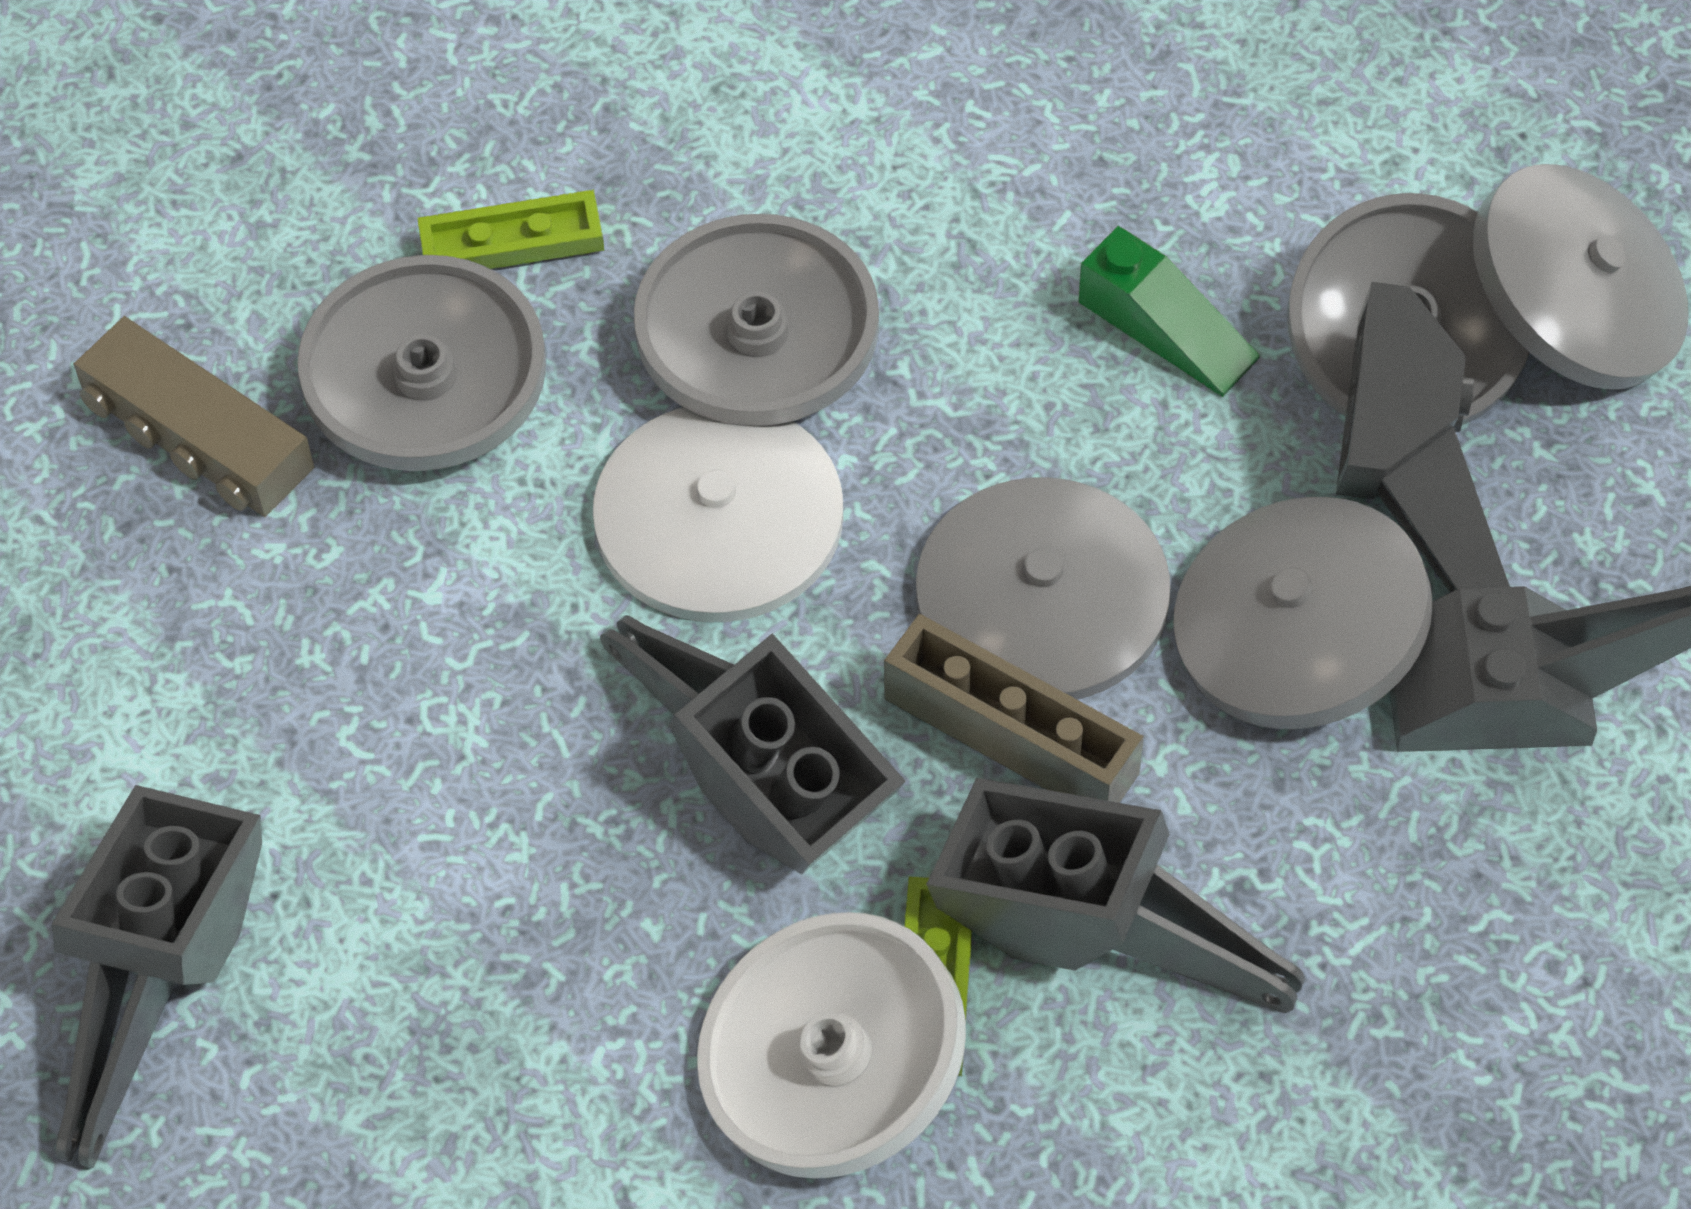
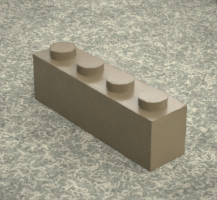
M123 316L74 363L82 390L79 392L80 397L92 412L102 418H107L110 414H113L122 420L128 433L145 448L151 449L155 444L159 445L170 453L172 462L187 477L197 480L203 475L216 484L215 487L219 495L236 510L243 511L248 506L263 517H266L315 468L305 435L126 316Z
M920 613L884 660V699L1046 790L1120 803L1140 774L1143 735Z

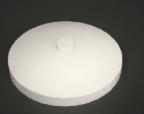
M682 407L664 413L642 425L615 449L606 462L596 485L593 500V519L596 540L605 564L617 581L634 597L646 605L674 617L700 622H731L757 617L789 603L806 591L820 577L830 563L841 537L843 494L836 468L829 455L810 433L795 422L790 421L764 426L734 425L705 418Z
M844 912L819 915L789 925L767 937L750 950L728 973L709 1005L701 1028L697 1051L699 1084L707 1108L718 1127L742 1152L762 1166L782 1174L803 1178H831L852 1174L879 1164L898 1153L926 1129L945 1104L955 1085L963 1060L966 1040L965 1014L958 988L950 972L933 949L910 929L892 920L866 913Z

